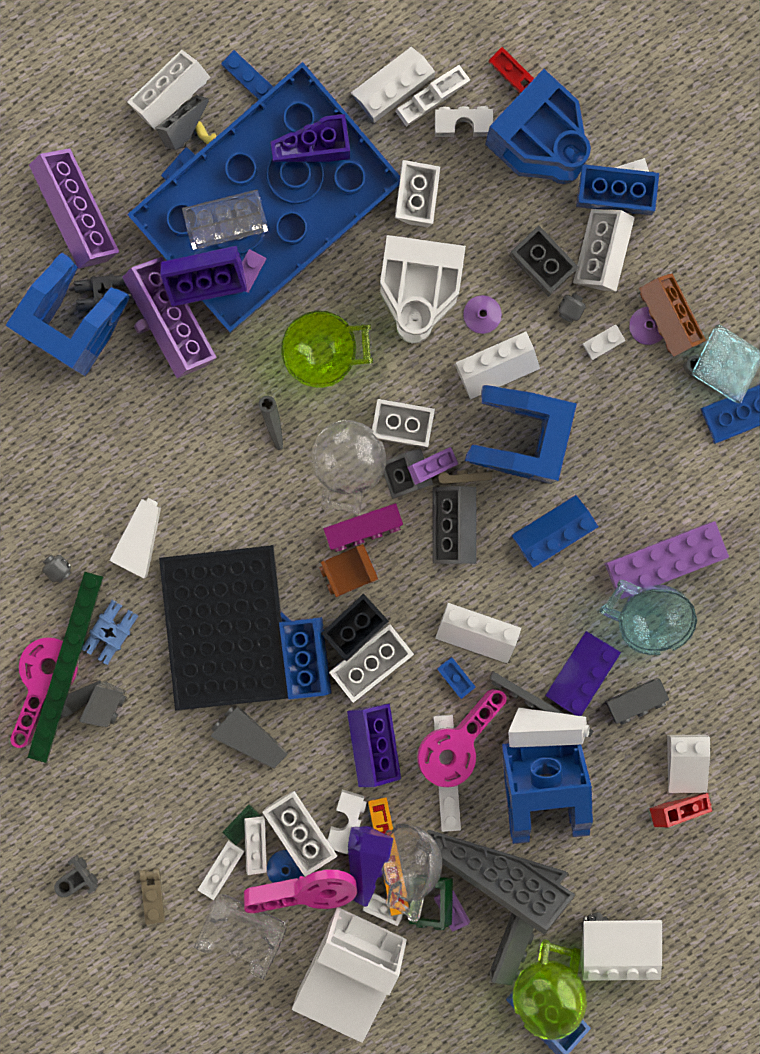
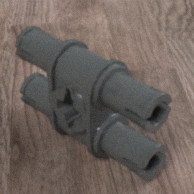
M110 273L106 276H92L87 280L74 281L75 293L91 290L94 292L93 298L76 300V304H78L76 306L77 311L92 310L103 298V295L100 293L103 292L104 287L108 291L111 287L116 289V287L127 286L122 278L124 275L114 276V274ZM127 293L129 295L127 305L135 304L131 293Z

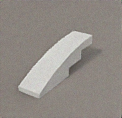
M460 65L431 82L427 88L414 95L411 100L398 107L395 112L407 127L470 82V79Z

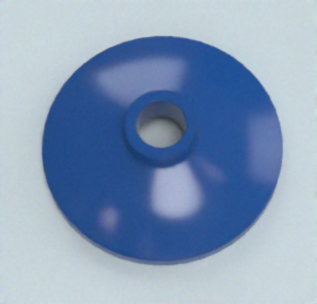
M280 850L274 853L267 863V875L272 883L299 879L300 876H304L288 850ZM287 867L289 872L283 873L282 868Z

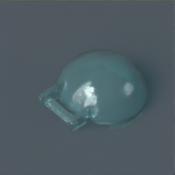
M619 580L617 589L606 605H603L599 610L602 615L619 622L622 639L631 649L646 655H661L660 651L671 648L672 651L677 650L691 638L697 624V616L691 601L685 594L667 585H651L641 588L627 581ZM624 591L632 594L625 602L621 612L612 609Z

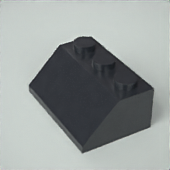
M362 594L321 634L348 661L389 621L365 594Z

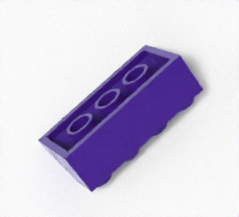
M237 246L161 262L160 276L172 307L247 291L242 260Z
M585 631L545 696L574 715L582 716L621 652Z
M390 703L347 711L358 787H376L401 780Z

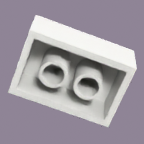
M378 399L371 439L428 448L435 409Z

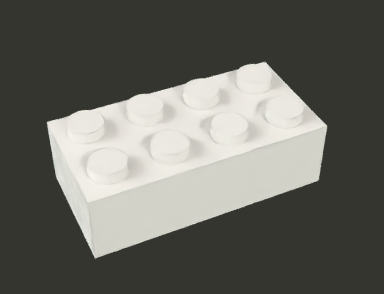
M389 623L348 661L344 659L331 669L329 673L354 703L412 657L414 653Z

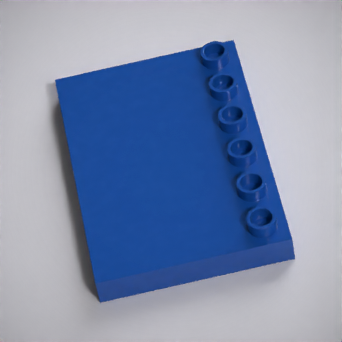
M302 62L127 215L167 261L237 246L242 262L249 249L266 258L249 293L243 291L202 300L231 334L399 188L400 175ZM345 114L350 145V159L332 162H273L271 141L291 132L294 133L301 130L308 124H314L325 116Z

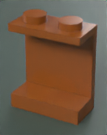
M364 544L322 561V566L319 567L323 578L327 576L329 580L327 587L330 594H335V597L378 580Z

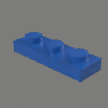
M235 50L221 63L258 100L273 88Z

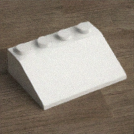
M662 920L584 921L581 951L583 981L661 980Z

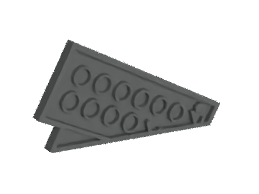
M428 830L417 842L419 848L544 935L575 897L574 893L561 885L568 874L566 871L432 830Z

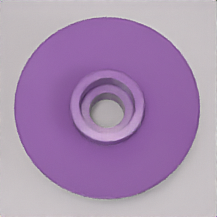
M481 295L472 298L466 304L463 316L469 329L476 333L484 334L493 331L499 325L502 313L499 304L493 298ZM481 310L486 311L485 317L479 315Z
M648 307L640 308L632 315L629 329L636 341L641 344L652 345L663 339L657 330L658 326L655 320L649 314ZM651 322L653 324V327L648 328L646 326V323Z

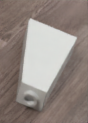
M150 498L147 500L141 499L109 560L142 578H146L149 572L161 508L157 507L158 502Z
M518 708L508 732L509 747L583 744L585 737H588L590 727L587 725L586 717Z

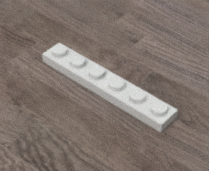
M453 715L434 716V730L446 727L454 728ZM450 750L442 751L439 756L440 762L442 764L450 763L453 757ZM458 785L454 787L438 786L442 832L460 831Z

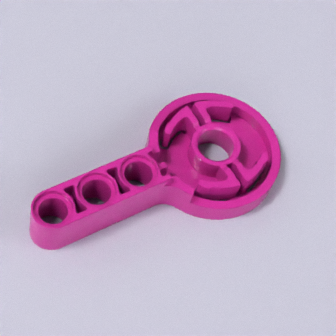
M38 639L29 644L20 657L19 673L28 689V694L10 738L11 744L16 748L27 747L36 730L53 673H44L42 664L48 659H52L57 663L63 643L59 639ZM77 664V667H76L75 674H74V677H73V680H72L71 685L73 684V682H74V680H75V678H76V676H77V673H78V664ZM36 697L39 699L40 704L34 709L31 706V700ZM28 715L33 720L29 727L25 726L23 722L24 718ZM19 734L25 736V742L22 745L16 741Z
M497 689L488 690L456 728L446 727L437 729L423 739L418 749L417 761L421 773L427 780L440 787H454L463 783L471 775L476 763L474 740L506 703V695L502 691ZM498 693L499 700L493 703L492 696ZM486 708L487 714L481 718L479 712L481 709ZM469 723H474L475 727L472 732L467 731ZM444 750H450L453 755L451 762L448 764H442L439 760V756Z
M323 870L309 874L306 877L300 876L299 879L247 888L244 890V910L247 913H259L299 904L317 909L337 908L348 904L356 897V880L349 873L340 870Z

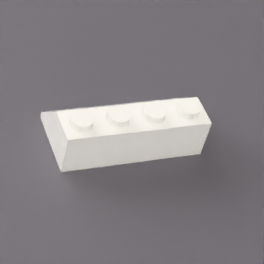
M410 47L353 90L351 94L372 122L375 123L432 80L435 71L424 56Z
M181 50L127 103L148 125L156 130L159 124L175 113L185 101L191 99L193 94L206 84L210 76L197 60Z
M591 209L577 265L578 269L573 281L574 284L603 291H617L635 217L622 210Z
M527 332L455 363V367L470 400L481 395L483 385L500 387L540 369L535 350Z
M447 602L435 639L508 664L521 628Z
M295 791L279 798L262 812L305 877L337 857Z

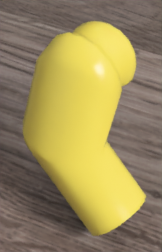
M198 122L195 131L202 141L209 144L217 136L215 133L209 136L202 122Z

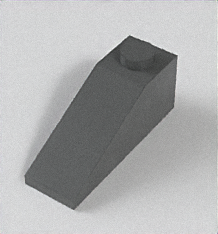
M196 95L156 127L165 147L177 150L184 146V143L190 139L209 102L208 98Z

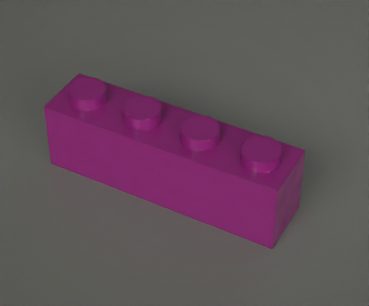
M395 503L323 529L330 550L335 549V552L347 549V544L353 543L356 546L365 543V538L371 537L373 540L382 537V532L389 530L391 534L400 531V526H403V522Z

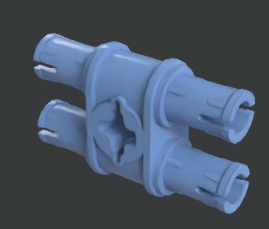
M111 600L105 612L101 613V615L99 614V619L94 627L89 630L90 636L82 647L83 651L88 649L86 653L92 655L99 641H105L107 645L97 659L103 661L106 665L109 664L115 652L121 650V645L126 637L130 635V628L139 617L135 613L132 615L133 612L128 610L120 624L114 623L113 619L122 607L115 600ZM105 628H113L112 632L115 636L111 635L108 637V632L105 631Z

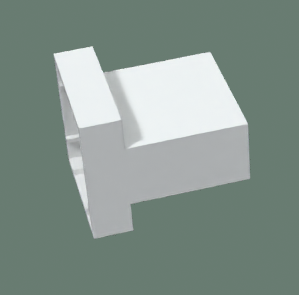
M337 907L327 927L326 934L297 991L292 1010L363 1043L386 995H390L399 977L407 939Z

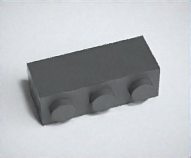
M655 678L605 702L614 722L623 725L630 722V718L635 715L641 717L649 713L648 710L653 707L658 709L665 706V702L669 701V698L661 680Z

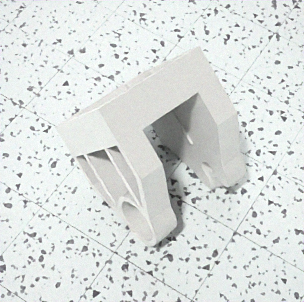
M387 235L380 280V295L396 322L399 336L404 341L413 344L426 340L432 328L456 305L466 246Z

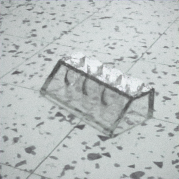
M258 190L182 208L193 250L268 231Z

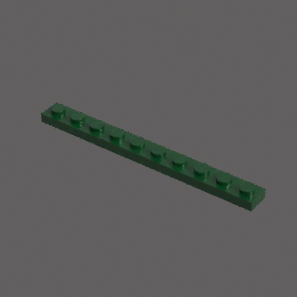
M84 572L27 758L44 763L48 762L102 586L103 576Z

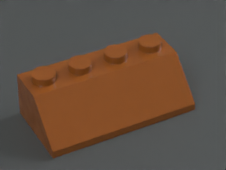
M673 273L658 277L639 288L640 296L646 302L649 314L655 320L658 326L657 330L664 338L666 348L673 357L706 342Z

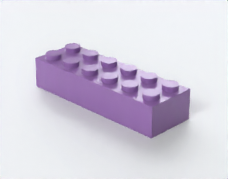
M71 149L38 155L29 164L30 169L78 269L108 262L119 253V250Z
M159 257L130 268L122 278L178 379L208 366L217 357L189 305L171 306L160 276L161 262L164 259Z
M712 521L604 564L618 599H623L729 558L717 524L715 521Z

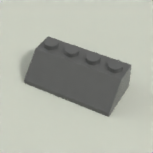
M433 487V564H477L476 487Z
M514 913L510 916L489 971L491 982L512 985L514 980L517 981L520 974L518 968L521 962L524 963L527 956L526 947L528 944L531 945L534 938L532 933L534 927Z

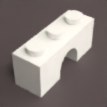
M465 106L458 107V109L440 107L439 110H435V137H454L455 126L459 122H468L472 126L473 137L487 136L489 127L493 123V109H488L486 106H480L477 109H469V107Z
M342 789L336 811L345 813L349 822L343 828L331 826L327 841L333 850L348 854L351 827H360L361 820H358L360 812L364 813L367 802L363 801V795Z

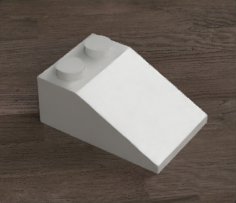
M667 735L668 793H707L710 737L707 735Z

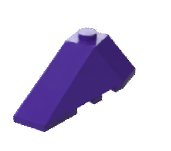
M345 114L325 116L314 124H308L301 130L294 133L291 132L270 142L273 162H332L350 159V145Z
M370 826L351 827L348 841L350 875L355 878L357 894L353 901L364 907L368 906L376 889L375 883L377 878L382 876L383 871L381 869L390 858L393 843L392 837Z

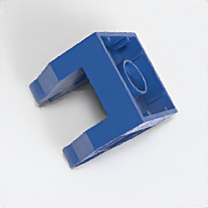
M545 69L533 79L490 125L485 145L518 176L551 179L559 184H568L578 178L582 165L589 158L591 151L590 142L584 133L579 100Z
M61 253L30 286L5 326L86 377L111 338L119 318L128 303L129 295L124 291L111 287L82 320L71 339L48 324L61 306L78 267L69 256Z
M483 385L481 390L482 404L516 415L542 421L534 457L472 445L466 454L465 462L548 484L559 481L577 403L531 392Z
M509 743L502 744L504 780L512 844L530 842V811L568 807L572 837L590 836V829L593 824L592 786L581 744L509 747ZM552 774L553 776L542 777L539 775Z

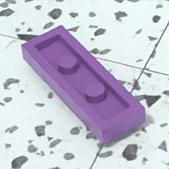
M451 447L409 466L408 470L416 485L458 465V462Z

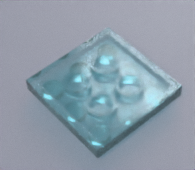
M718 324L715 326L692 375L739 404L742 402L760 365V350Z

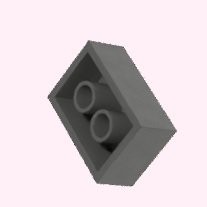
M539 225L509 255L548 297L578 269L575 262Z

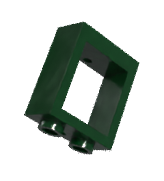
M420 874L410 877L409 924H414L417 928L431 926L434 927V930H445L446 927L452 925L453 878ZM420 886L441 889L440 920L420 918Z

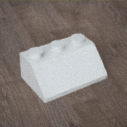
M406 160L402 161L395 213L396 219L410 225L427 228L433 224L440 174L439 166Z

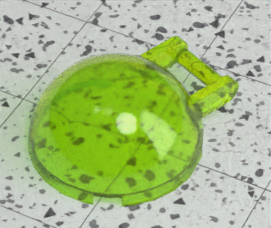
M316 310L307 312L290 323L284 333L281 345L283 363L289 374L303 385L314 388L333 386L345 379L344 377L349 373L353 365L373 363L369 339L371 324L349 325L339 315L328 311ZM361 330L363 358L355 359L356 341L353 331Z
M543 939L540 947L539 961L523 969L516 979L513 989V1004L516 1015H520L525 1023L523 1026L528 1031L540 1038L555 1040L566 1037L577 1029L585 1016L587 993L581 978L578 976L581 954L579 948L570 949ZM549 951L570 956V967L558 961L548 960Z

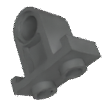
M76 855L68 861V864L71 865L73 863L75 868L63 875L54 885L55 893L58 896L68 897L86 884L89 887L87 890L88 894L92 893L98 887V880L93 873L90 874L86 869V861ZM67 882L70 889L64 890L61 883Z

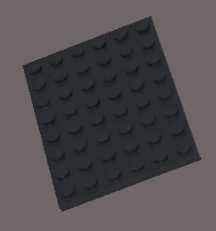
M274 545L159 558L175 711L288 699L279 623L282 622Z

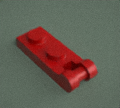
M503 47L488 61L519 94L534 79ZM524 80L528 82L525 87L521 84Z

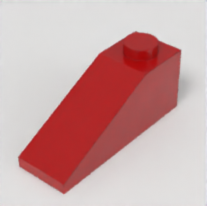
M708 793L649 808L654 827L669 828L712 812Z

